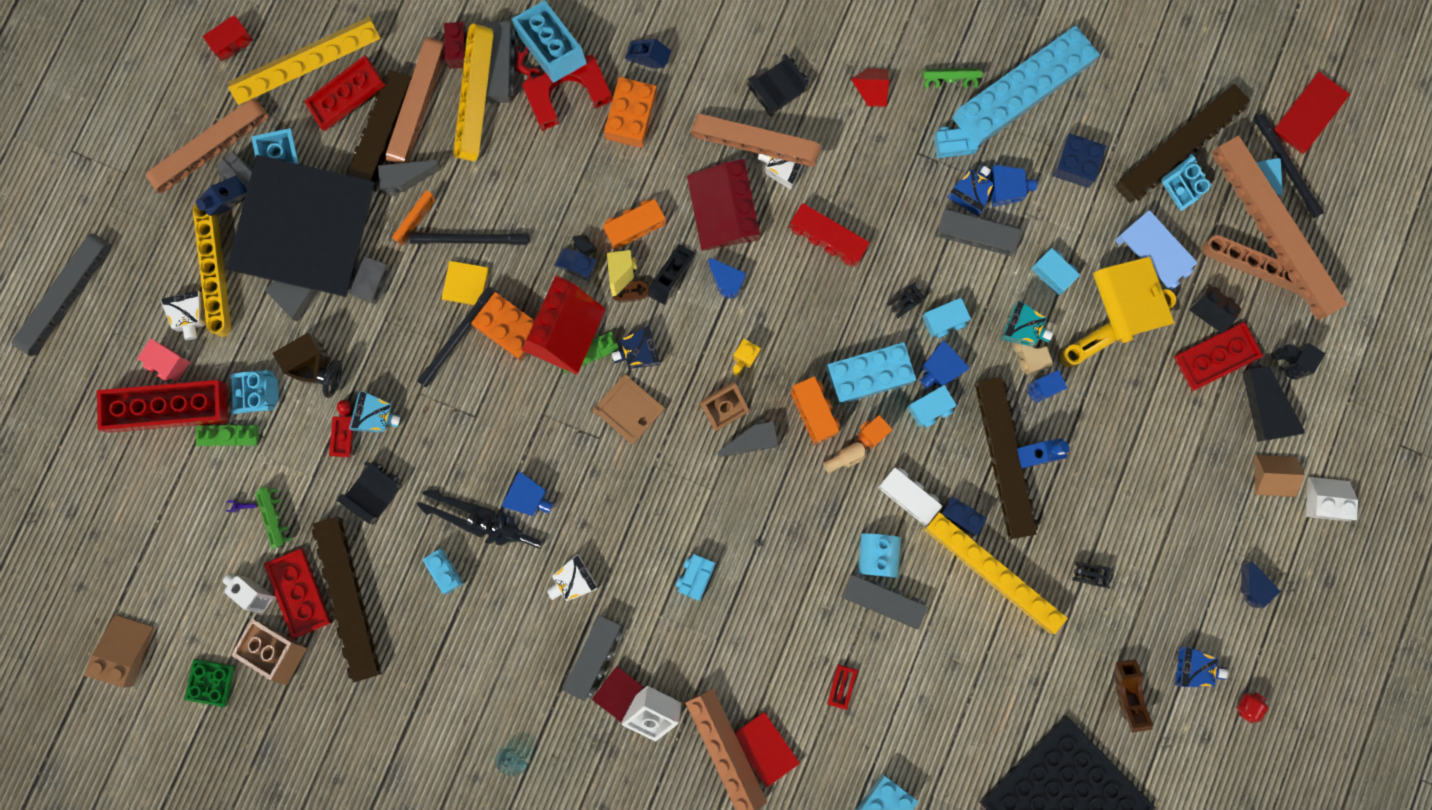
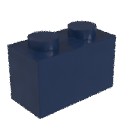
M954 497L948 498L940 512L955 526L971 536H977L988 519Z

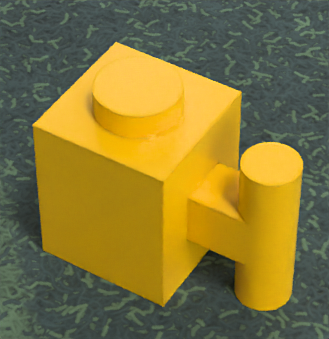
M743 339L733 355V360L737 361L733 367V375L739 376L744 366L751 369L760 354L761 348Z

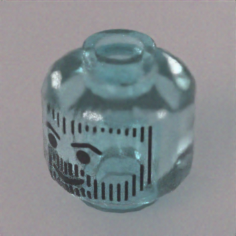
M512 746L501 748L496 755L495 763L497 764V770L510 777H515L519 773L522 774L527 767L525 753Z

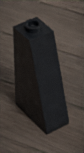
M1252 365L1249 366V370L1242 372L1257 442L1305 433L1270 366Z

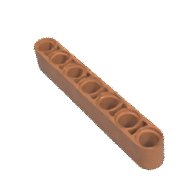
M426 37L387 149L386 161L396 164L409 163L445 57L444 41Z
M256 98L246 101L146 173V178L157 193L169 190L266 121L269 116Z
M704 114L696 115L690 134L698 139L811 167L816 166L822 149L819 143Z
M1219 235L1211 237L1202 245V252L1207 257L1299 294L1296 284L1286 278L1285 273L1288 274V272L1279 263L1278 259ZM1211 243L1217 246V250L1212 248ZM1230 250L1235 253V258L1230 255ZM1248 258L1253 260L1254 265L1248 262ZM1267 266L1272 269V273L1267 270Z

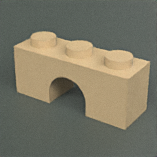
M1012 342L1014 351L1019 354L1021 359L1019 360L1020 368L1022 371H1025L1026 375L1053 366L1047 346L1037 349Z

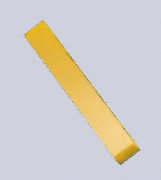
M474 23L470 25L467 34L454 143V157L473 162L479 156L493 42L492 28Z
M195 204L193 207V217L206 326L213 334L225 337L231 331V320L218 214L202 216L203 211L199 210ZM211 228L210 232L205 235V230ZM213 246V250L207 254L208 248ZM215 265L214 271L209 273L210 267ZM217 284V289L212 292V287ZM219 303V309L214 311V306ZM222 322L221 329L216 330L217 324Z

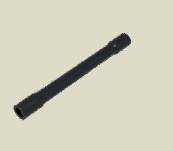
M1262 113L1253 119L1267 139L1276 156L1281 158L1282 166L1304 200V204L1313 219L1325 213L1284 149L1266 115Z
M410 232L409 241L410 244L529 245V234Z
M487 285L449 340L417 379L418 383L427 388L436 376L439 368L472 326L471 322L495 292L497 293L496 290Z

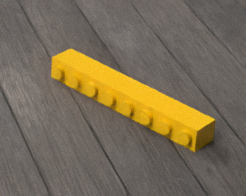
M369 16L229 81L228 89L237 104L240 105L379 40V33Z
M940 512L936 513L928 525L923 528V530L1049 634H1056L1068 619Z

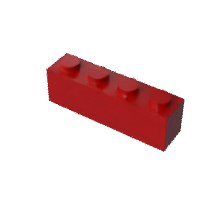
M804 203L800 205L789 225L794 234L797 236L803 235L814 246L820 245L831 256L837 255L848 266L854 265L856 267L870 244L869 241Z

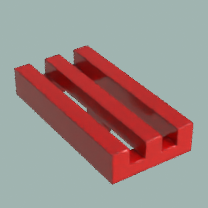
M837 664L827 705L845 710L848 709L858 670ZM844 670L836 702H832L840 671ZM848 672H851L844 704H840Z

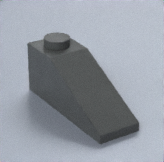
M438 160L378 166L380 189L388 196L398 195V193L407 191L440 171L441 165Z
M769 419L757 421V425H753L719 450L718 458L776 448L778 442L774 422H769Z

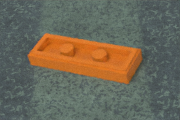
M428 190L423 193L392 236L399 245H404L409 238L410 232L414 231L435 202V197Z

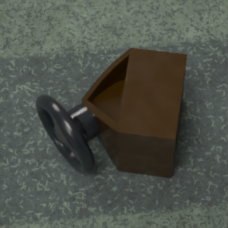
M310 333L302 335L272 353L285 375L302 383L322 384L323 395L326 398H331L336 393L342 374L341 362L338 359L330 362L331 359L320 340Z

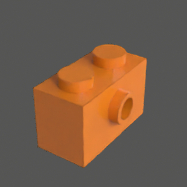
M878 415L872 422L867 420L859 427L862 431L857 435L859 437L858 442L862 443L865 449L868 447L871 450L893 429Z

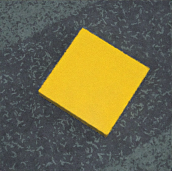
M449 261L442 300L474 306L479 296L485 290L489 268Z

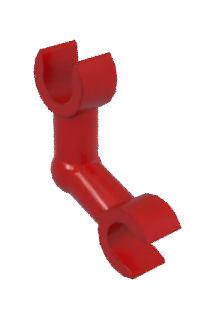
M517 45L515 69L527 75L528 78H531V75L534 73L541 76L538 69H530L524 65L525 57L529 54L528 48L526 47L525 52L521 53L519 52V45Z

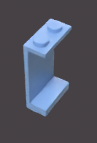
M1150 210L1115 239L1119 245L1125 242L1140 259L1151 258L1156 275L1164 284L1162 290L1168 288L1170 291L1180 284L1178 280L1182 276L1186 278L1195 271L1192 267L1197 264V261Z

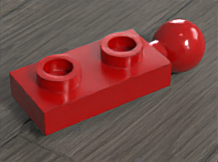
M343 399L336 406L340 417L333 416L329 456L351 458L353 430H349L352 417H348V414L352 412L353 405L349 400Z

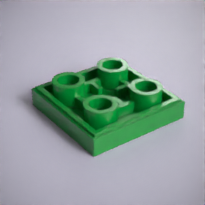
M193 659L184 700L227 707L236 666Z

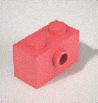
M151 338L137 358L144 363L142 367L151 372L156 370L159 372L157 376L167 382L169 379L178 382L191 363Z

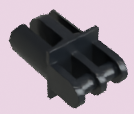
M914 282L887 302L886 305L889 307L902 297L904 298L891 309L895 313L906 304L909 305L896 315V318L899 319L927 299V297L922 295V290L918 289L916 282ZM911 289L914 294L910 295L908 291ZM916 296L919 301L915 302L913 298Z
M1079 561L1075 562L1076 566L1093 570L1090 572L1074 569L1075 574L1091 577V580L1073 577L1072 581L1110 589L1108 585L1109 580H1112L1110 573L1113 571V568ZM1101 569L1105 570L1104 575H1100ZM1099 578L1103 579L1102 584H1099Z

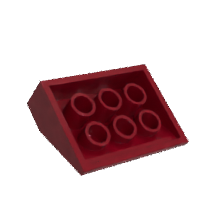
M745 159L726 162L687 176L701 251L759 240L760 233Z

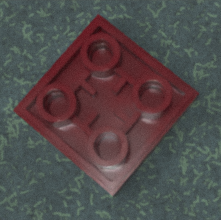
M616 666L591 700L622 723L635 696L645 687Z

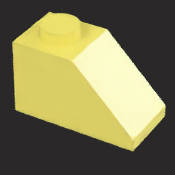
M630 250L607 253L612 296H616L634 278L633 270L637 269L636 258L631 257Z

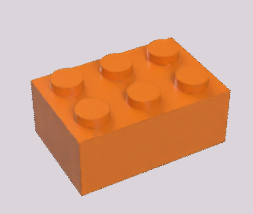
M618 77L604 129L607 140L640 148L644 147L657 98V86Z
M495 292L471 324L520 362H523L529 354L522 351V348L534 320Z
M815 376L793 385L790 390L814 446L836 437L840 432L839 428H841L837 417L833 418L831 414L832 405L829 399H825L823 396V385L820 380H816Z

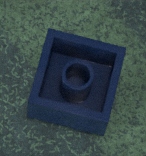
M1069 133L1063 140L1052 176L1090 188L1096 180L1106 145Z

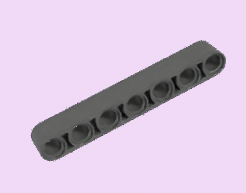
M95 233L89 234L84 239L13 338L12 345L28 356H34L38 353L111 251L112 246L109 242Z

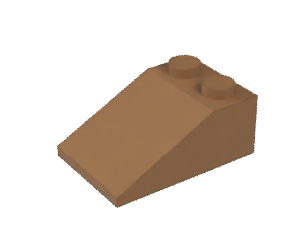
M114 615L91 655L84 676L122 688L134 686L154 626Z
M251 618L231 656L270 681L287 685L307 648Z

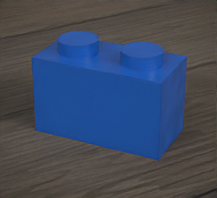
M1057 370L1029 384L1028 394L1032 400L1039 403L1064 391L1068 387L1060 371Z

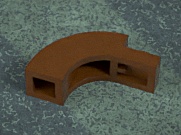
M1136 659L1119 661L1115 664L1118 700L1123 718L1127 719L1132 733L1153 730L1154 726L1144 701L1142 692L1143 675Z

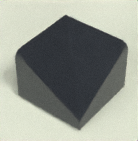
M578 235L572 237L579 252L589 256L597 251L596 246L592 244L588 236Z

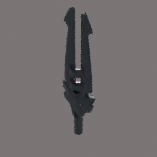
M439 490L422 491V494L470 513L468 520L422 502H417V506L426 515L435 514L480 538L484 535H489L485 543L491 544L496 542V545L503 546L506 543L523 542L535 548H541L543 541L523 534L515 525L514 518L511 516L505 517V513L499 510L497 518L491 509L442 496ZM478 516L476 523H474L475 517ZM489 521H491L490 527L487 528Z

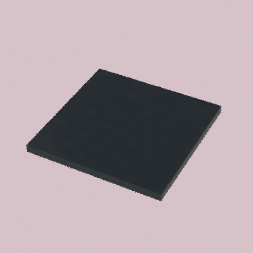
M256 155L227 270L347 298L375 182Z
M1066 715L979 802L986 810H1154L1156 808Z

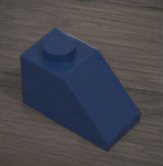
M657 39L635 40L630 42L625 59L652 69L665 68L669 61L671 50Z
M563 248L554 266L590 283L599 265L594 258L578 251Z
M1244 561L1241 564V593L1246 597L1245 601L1251 607H1266L1281 591L1253 561Z

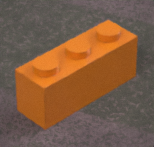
M648 199L643 201L640 207L634 210L630 208L624 211L622 216L608 219L602 226L615 251L666 225V218L656 200L650 201Z

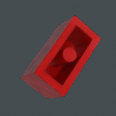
M235 15L202 36L221 61L231 58L235 52L246 48L253 41V38Z

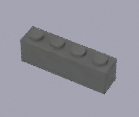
M487 21V27L493 30V42L486 100L488 103H511V96H514L515 92L514 84L511 83L512 78H515V67L512 66V59H515L516 56L515 47H513V41H516V30L512 28L511 22Z
M944 209L941 214L936 237L1012 257L1017 249L1021 229H1017L1012 224H998L993 219L983 220L975 214H961L956 209Z
M856 573L855 576L849 575L841 598L919 630L927 610V606L923 605V600L913 596L912 599L904 597V592L897 589L889 591L885 589V584L874 581V584L866 581V576Z
M602 615L598 616L562 691L582 701H585L587 697L591 699L596 689L593 685L596 679H601L605 668L602 666L605 660L609 661L614 652L612 646L615 641L619 642L624 632L620 630L621 624Z

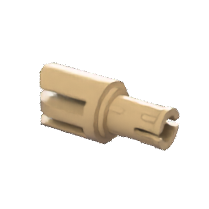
M856 442L839 450L838 456L823 462L827 473L830 474L842 466L849 468L863 461L867 453L863 444Z

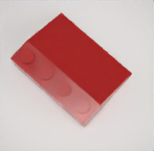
M555 275L522 351L578 375L606 309L574 283Z

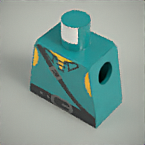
M1018 301L1012 309L1001 340L1033 347L1038 339L1049 343L1053 331L1043 327L1046 321L1045 316L1023 302Z

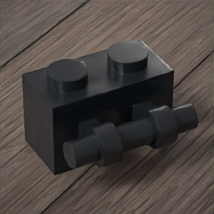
M1207 283L1203 288L1204 291L1194 300L1189 310L1222 334L1237 320L1241 308L1235 303L1236 300L1231 297L1228 298L1220 292L1221 290L1218 287H1213Z
M1310 343L1297 348L1294 345L1287 344L1282 348L1276 349L1272 357L1275 360L1284 359L1285 361L1280 370L1285 372L1288 378L1298 380L1314 374L1326 353Z

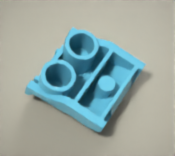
M1192 154L1161 180L1180 211L1196 202L1212 186Z
M263 370L230 374L232 383L231 414L274 410L279 402L278 381L272 371Z

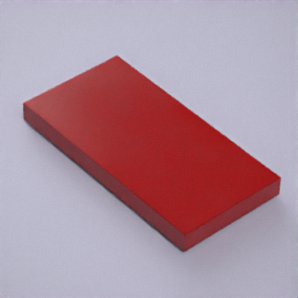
M364 55L304 102L319 127L325 132L386 85L369 58Z
M1319 71L1273 130L1277 136L1301 154H1305L1351 94Z
M1244 321L1224 331L1222 334L1220 333L1173 357L1190 389L1195 391L1264 355Z
M304 548L297 549L264 563L292 639L332 623Z

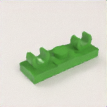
M980 68L921 69V76L925 79L924 86L926 89L929 88L930 81H935V88H939L940 82L938 79H943L949 83L957 82V79H963L962 85L964 88H967L969 80H973V87L977 88L978 80L976 78H982L983 73Z
M612 332L592 340L582 366L612 354L611 352L620 350Z
M197 426L195 435L196 446H258L259 426Z
M266 486L259 488L255 494L271 550L281 547L283 543H288L292 538H284L282 536V532L289 530L288 527L278 528L280 517L278 511L274 510L272 505L278 504L281 500L271 498V494L276 493L278 490L277 488H272L268 491Z

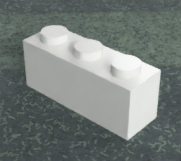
M893 468L877 487L924 526L928 525L942 507L939 504V498L932 493L928 495L923 491L924 486L916 480L912 482L908 478V473L901 468Z

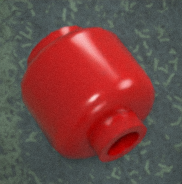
M1257 692L1253 695L1245 693L1236 706L1239 711L1238 715L1251 724L1253 722H1261L1269 710V706L1265 703L1266 698Z

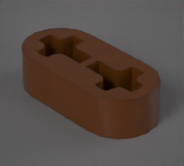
M643 281L629 282L622 289L624 292L629 291V293H624L621 298L617 294L613 296V299L621 303L644 300L649 294L648 285ZM638 286H642V289H646V291L642 292V295H639L638 292L631 291L638 290Z

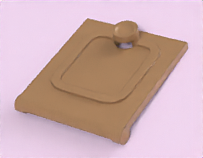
M624 374L592 409L594 414L601 417L632 445L638 441L665 410L660 403L632 381L628 374Z

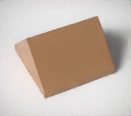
M735 382L700 401V407L715 432L750 412Z
M1255 455V495L1296 497L1305 476L1297 458Z

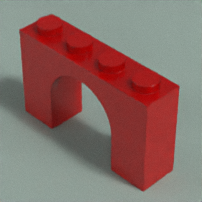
M593 54L584 55L587 64L554 83L546 72L539 77L528 78L522 83L523 90L541 131L559 125L557 115L551 104V94L563 82L573 81L581 84L587 90L595 109L612 102V95Z

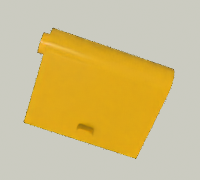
M1150 257L1103 268L1093 273L1117 341H1122V344L1134 340L1133 336L1139 333L1174 324Z

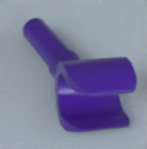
M234 500L226 501V503L233 504V508L226 510L227 512L236 513L240 509L257 508L256 503L243 504Z

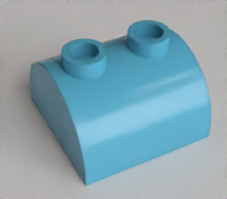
M291 128L251 136L255 157L260 155L299 164Z
M862 533L857 573L898 578L901 537Z

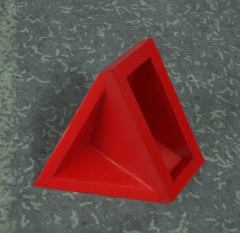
M868 68L851 78V81L868 107L887 106L889 88L887 69Z

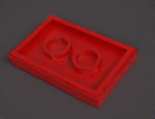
M762 712L735 732L748 762L766 788L800 764L765 712Z

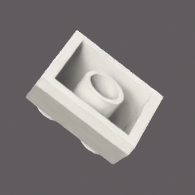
M1308 477L1306 517L1338 521L1357 520L1358 499L1350 481Z
M646 686L635 696L622 721V725L651 740L657 741L679 724L681 702L654 688Z

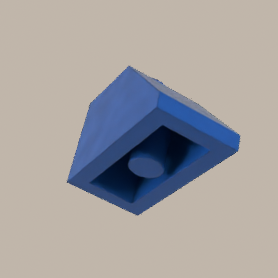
M709 258L708 266L718 291L725 298L731 299L733 297L736 299L746 278V273Z

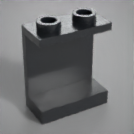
M785 53L782 55V61L758 78L755 75L750 77L747 86L768 115L771 116L806 92L809 81L803 72H799L795 60L792 57L789 58Z
M366 461L364 463L367 466L348 493L346 495L341 494L337 501L368 524L374 525L403 485L398 483L400 479L391 472L389 475L383 472L384 467L376 461L373 463Z

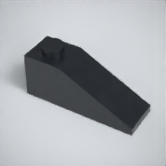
M678 244L652 281L648 296L666 305L696 253Z

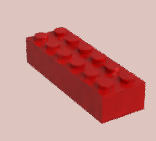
M220 380L97 390L98 430L102 432L115 433L228 423L227 383Z

